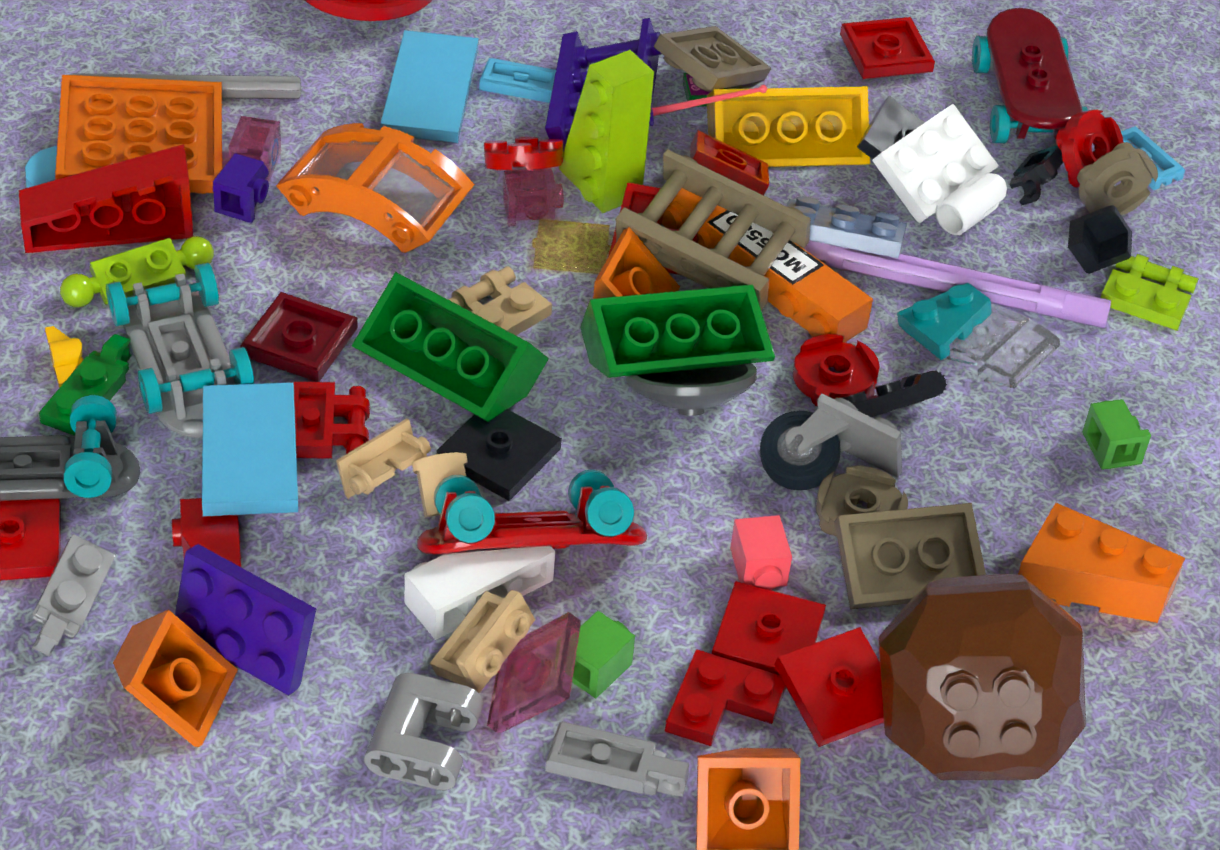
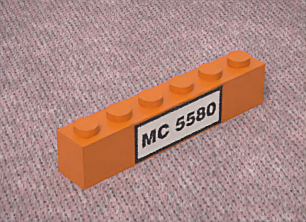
M681 188L664 212L663 226L680 229L702 197ZM717 205L697 232L699 237L698 244L708 249H714L738 215ZM752 223L728 259L744 267H750L773 235V232ZM789 240L764 275V277L769 279L768 302L775 306L783 316L791 318L806 329L812 337L824 334H838L844 336L843 342H847L867 329L873 298L801 246Z

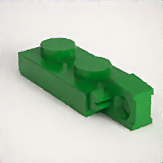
M114 334L103 344L101 353L93 351L89 354V357L86 356L39 411L40 423L75 436V432L70 426V413L73 404L78 399L89 395L101 396L110 401L126 382V373L129 370V363L127 362L132 357L129 348L130 339Z

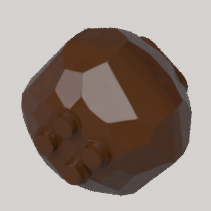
M993 574L943 578L929 582L910 600L879 636L885 735L941 781L1039 779L1062 758L1086 726L1084 647L1081 625L1023 575Z

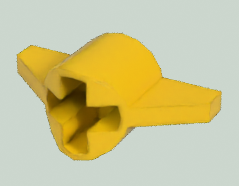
M54 326L45 327L51 361L60 388L83 361L82 343L78 338H69Z

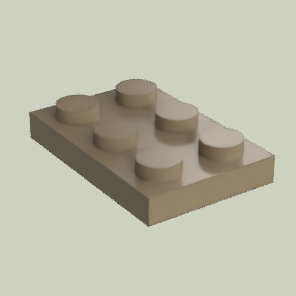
M716 26L660 34L654 45V48L664 55L663 59L667 64L676 69H683L693 77L692 82L705 91L764 81L771 70L770 66Z
M972 503L838 515L834 521L850 610L908 604L929 582L943 578L986 575Z

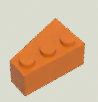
M1055 503L1024 556L1018 575H1023L1049 598L1055 599L1058 605L1070 607L1071 602L1099 607V612L1158 623L1174 591L1185 557Z

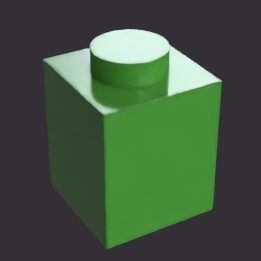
M597 610L561 643L559 674L596 699L632 665L636 635L631 633L621 622L613 621Z

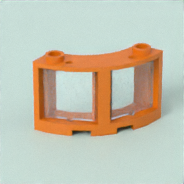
M352 123L336 126L324 131L279 181L276 187L300 215L305 216L315 212H334L353 217L378 230L394 243L401 252L406 253L429 242L475 184L458 166L438 150L434 149L430 153L413 143L414 136L386 126H383L380 130L364 128L363 123Z

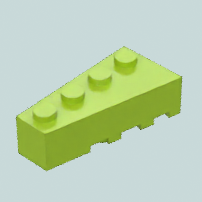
M631 50L589 65L563 152V163L559 166V170L581 191L584 199L592 202L602 213L622 205L627 182L640 185L644 183L654 71Z

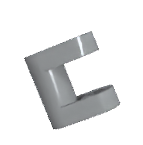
M415 673L398 675L394 680L364 756L365 765L376 775L442 791L450 790L455 786L462 767V756L451 746L420 738L425 723L462 732L471 731L478 722L484 705L483 698L477 691L465 685Z

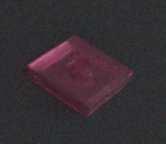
M567 612L528 633L517 643L496 674L487 721L488 727L497 733H502L570 698L581 626L580 619Z

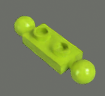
M194 236L187 239L182 244L181 249L176 251L171 239L167 238L90 262L89 270L92 277L89 278L78 273L67 276L61 283L60 295L66 304L79 308L88 305L92 301L94 294L100 293L104 304L107 305L106 284L120 282L125 297H132L133 284L142 282L145 290L175 283V275L184 273L186 277L183 266L186 265L195 270V265L211 263L214 257V249L207 239Z

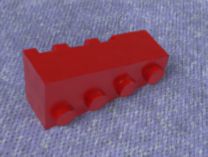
M184 144L19 190L20 219L25 253L154 242L167 238L176 240L194 237L189 175Z

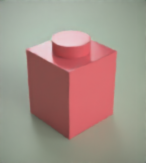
M780 515L735 519L730 550L739 582L768 590L787 586L792 554Z

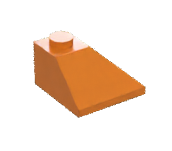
M169 609L133 625L113 662L123 688L195 747L203 745L238 671L234 665Z
M739 748L697 756L696 850H799L801 758L792 748Z

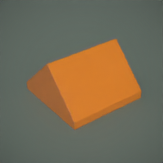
M628 227L621 233L595 280L593 299L675 292L679 290L680 286L633 230Z

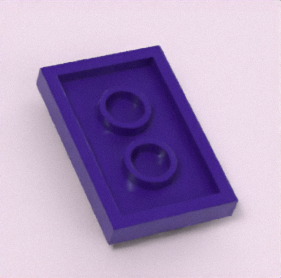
M199 544L188 549L184 558L175 615L231 664L288 696L295 692L301 685L317 608Z

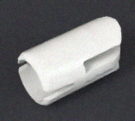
M986 173L984 176H976L964 183L937 205L935 213L939 225L952 235H961L992 213L998 207L999 202L1005 198L1007 191L1005 180L997 174Z

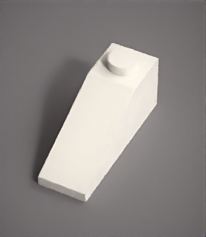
M536 546L444 554L429 562L420 563L411 571L405 573L404 603L431 636L437 640L456 630L485 591L505 598L510 590H515L524 596L552 582L555 551L551 546Z

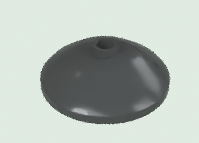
M752 363L630 375L625 376V380L636 393L660 406L678 409V413L681 415L696 416L703 414L705 408L723 405L747 391L757 380V369Z

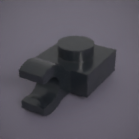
M1057 145L1029 154L1013 173L1014 177L1009 185L1011 189L1019 186L1023 187L1024 196L1019 201L1021 206L1036 202L1041 195L1040 185L1048 183L1058 175L1057 169L1062 165L1063 158L1062 151Z

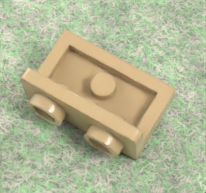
M510 590L505 598L485 591L430 662L436 675L470 687L480 693L489 680L497 674L502 663L517 643L526 636L530 626L535 621L522 594L518 591Z

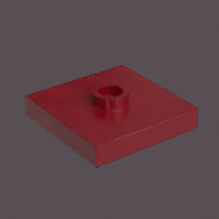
M280 292L241 343L240 348L244 347L251 360L315 382H320L357 330L358 317Z

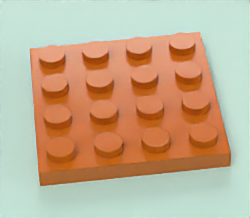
M62 74L55 180L184 144L190 192L198 194L213 193V181L222 170V82Z

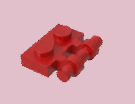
M294 382L296 458L332 459L333 446H343L346 449V454L369 441V431L365 427V421L370 416V402L366 398V389L364 387L353 386L349 389V395H335V382ZM334 417H345L347 424H334Z

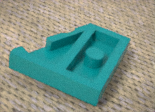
M969 283L956 285L947 292L928 300H920L914 303L913 306L897 312L898 325L937 358L942 360L950 355L949 345L956 338L965 340L973 332V328L976 325L981 324L992 314L991 301Z

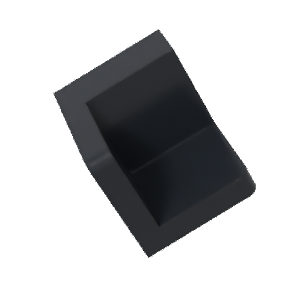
M1110 205L1070 221L1068 248L1083 270L1090 274L1131 257L1132 231L1114 205Z

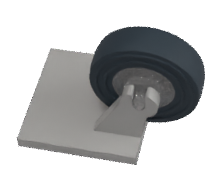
M821 393L817 400L818 409L814 413L810 411H792L780 415L767 426L761 438L760 457L764 470L778 485L791 490H808L820 486L827 475L836 471L840 455L844 451L896 477H899L902 473L901 432L887 419L882 417L872 418L859 412L851 402L843 398L833 399Z

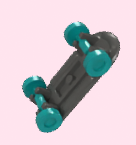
M89 395L78 399L73 404L70 413V426L75 432V437H68L66 435L0 437V501L107 498L118 496L131 490L138 482L140 466L138 459L129 449L113 440L111 433L116 427L117 419L115 406L108 399L96 395Z

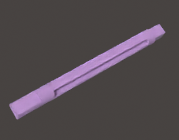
M810 240L804 248L820 261L826 262L828 267L940 292H947L953 286L969 283L987 296L993 304L1105 328L1111 305V300L901 253L899 259Z

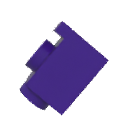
M237 153L231 157L213 181L214 211L216 213L249 223L254 221V207L257 203L261 204L264 202L269 189V182L266 180L269 171L264 162Z

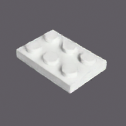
M951 104L872 160L918 223L923 222L934 214L939 202L964 183L976 176H984L999 166L954 104Z

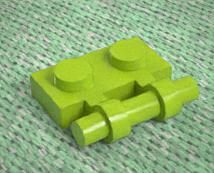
M1137 254L1136 257L1131 256L1129 259L1115 265L1116 268L1129 273L1113 269L1100 298L1111 300L1110 308L1178 331L1192 295L1177 289L1193 294L1199 278L1184 274V269L1172 266L1169 269L1149 262V257ZM1142 277H1145V278H1148V279H1151V280H1154V281L1163 283V284H1165V285L1163 286V285H1160V284H1157V283H1154V282H1151V281L1142 279Z

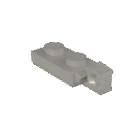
M72 534L32 613L35 615L33 619L43 624L32 647L33 649L50 657L63 634L74 638L83 626L116 556L115 554Z
M562 721L558 724L546 759V772L639 794L656 795V792L683 797L689 775V763L666 758L667 754L657 750L656 743Z

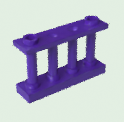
M650 18L642 19L639 39L594 48H588L587 45L583 46L577 31L563 34L545 125L549 139L563 140V152L586 79L587 68L592 63L628 50L635 53L654 71L649 127L654 125L652 102L659 55H662V53L654 48L661 33L654 31Z

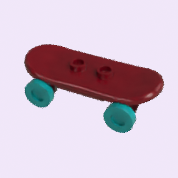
M1027 8L1007 9L998 13L991 20L987 28V36L975 37L972 47L974 73H988L992 60L999 91L1005 104L994 105L990 115L992 143L1005 144L1009 138L1010 128L1017 129V139H1025L1027 132L1053 133V131L1054 139H1056L1058 131L1066 127L1067 122L1073 115L1078 112L1088 111L1087 107L1082 106L1070 70L1067 39L1060 36L1058 28L1042 13Z

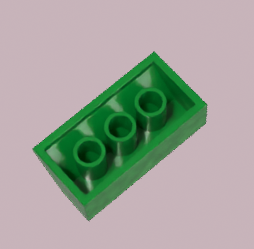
M397 272L392 276L352 344V347L487 422L527 397L549 360L547 356L531 343Z
M753 285L590 299L580 326L589 363L608 378L774 361L775 358Z

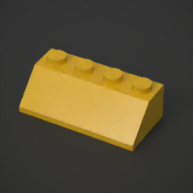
M868 86L767 88L765 93L757 92L707 104L708 135L768 163V167L870 165V157L857 148L869 126ZM714 89L707 94V97L748 89Z

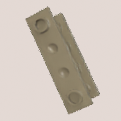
M667 149L663 154V179L667 181L643 213L637 214L625 207L615 219L616 242L623 230L630 227L662 266L706 288L753 285L762 311L768 302L769 279L764 277V275L789 240L804 248L809 243L811 218L805 216L794 207H786L698 164L689 156L679 155ZM681 188L702 197L678 231H671L656 223ZM717 205L737 214L738 216L714 249H708L692 241ZM752 223L773 232V235L750 267H744L728 259Z

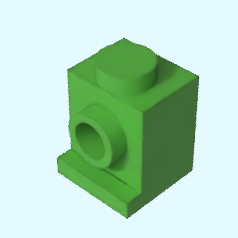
M1124 400L1102 401L1090 404L1082 433L1101 470L1142 464L1151 434L1148 429L1140 430L1138 419L1131 415Z

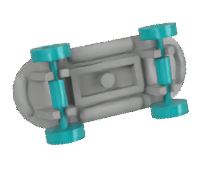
M210 263L195 265L196 283L186 284L184 273L175 275V283L145 290L142 282L133 284L132 297H125L120 282L106 284V295L112 320L116 327L124 326L140 369L138 370V382L147 413H156L159 420L173 432L182 436L203 438V386L255 384L251 362L244 347L232 349L228 355L211 311L208 308L209 306L219 304L217 283Z

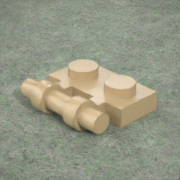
M509 266L499 271L491 270L481 276L480 282L471 287H460L452 292L451 298L448 299L514 335L520 334L552 314V303L527 283L523 282L512 289L508 286V284L516 279L514 271ZM489 295L493 298V300L484 305L479 302Z

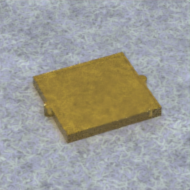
M539 219L537 238L532 240V247L536 248L533 268L599 274L607 260L611 245H608L610 225Z

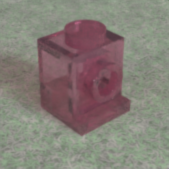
M552 168L504 171L503 205L508 227L516 226V221L555 219V209L563 208L564 195L562 184H555Z

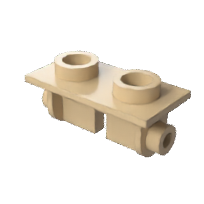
M406 418L336 460L344 494L348 499L355 494L360 495L364 493L368 495L372 493L375 487L395 476L394 471L396 469L403 471L411 466L412 462L427 457V453L431 451L430 444L423 436L418 438L413 436L409 419Z

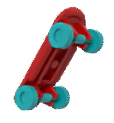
M584 470L578 473L570 482L568 497L572 506L577 510V514L568 513L567 511L494 513L492 506L481 496L478 487L470 478L463 475H451L443 479L434 492V503L440 513L438 527L424 531L417 539V547L425 554L438 555L475 549L496 548L499 550L536 546H551L553 549H562L570 545L581 544L637 546L647 541V532L643 527L632 522L634 506L630 498L621 490L614 488L612 481L598 470Z

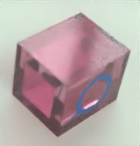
M241 116L229 144V159L237 153L263 161L269 171L266 180L270 181L281 154L280 121Z

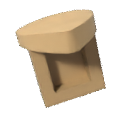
M466 453L436 454L412 462L413 472L417 474L425 518L440 515L434 503V492L438 484L451 475L466 476L464 465L468 464Z

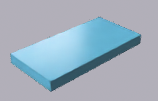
M404 30L380 124L381 128L386 126L414 136L416 139L458 143L477 58L479 38Z
M294 382L203 386V516L298 512Z

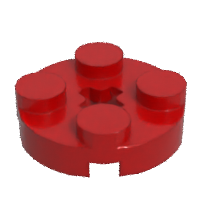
M1094 109L1076 113L1069 119L1066 127L1061 128L1057 133V146L1062 151L1063 162L1068 172V181L1073 187H1080L1077 176L1082 168L1093 164L1099 158L1111 152L1118 144L1124 143L1122 133L1116 121L1112 117L1105 118L1100 114L1103 112L1101 110Z
M538 137L515 138L514 144H508V146L507 141L484 142L485 168L513 170V167H526V170L561 166L563 163V140L546 139L538 141Z
M838 334L818 335L806 340L801 345L800 352L794 361L792 375L796 386L803 394L810 397L812 403L817 407V400L821 393L833 399L865 391L867 398L873 396L880 364L876 354L866 344L858 340L856 346L843 342L844 336ZM829 367H834L835 370L844 372L835 373L830 371Z

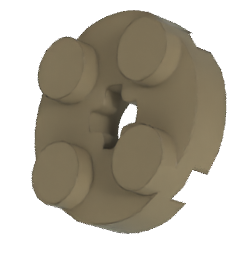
M1128 142L1120 143L1111 152L1080 170L1077 176V180L1080 183L1079 198L1089 213L1114 205L1121 215L1127 214L1140 206L1150 195L1151 192L1147 187L1151 183L1152 178L1155 182L1157 181V167L1142 149L1134 148ZM1121 181L1119 185L1114 186L1117 182Z
M859 465L846 467L845 473L838 474L833 477L834 472L827 475L819 486L816 500V513L820 519L819 526L821 530L826 534L836 537L834 521L838 515L908 509V498L905 492L902 495L895 487L896 480L892 476L879 469ZM859 501H864L867 503L868 509L858 508L854 505H857Z

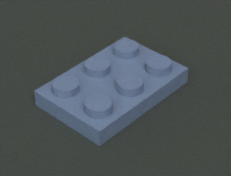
M799 196L796 200L789 199L786 207H794L805 216L811 218L810 241L899 259L907 223L899 222L900 218L898 216L883 212L876 213L875 216L860 214V209L844 204L836 205V208L821 206L819 200L805 196Z

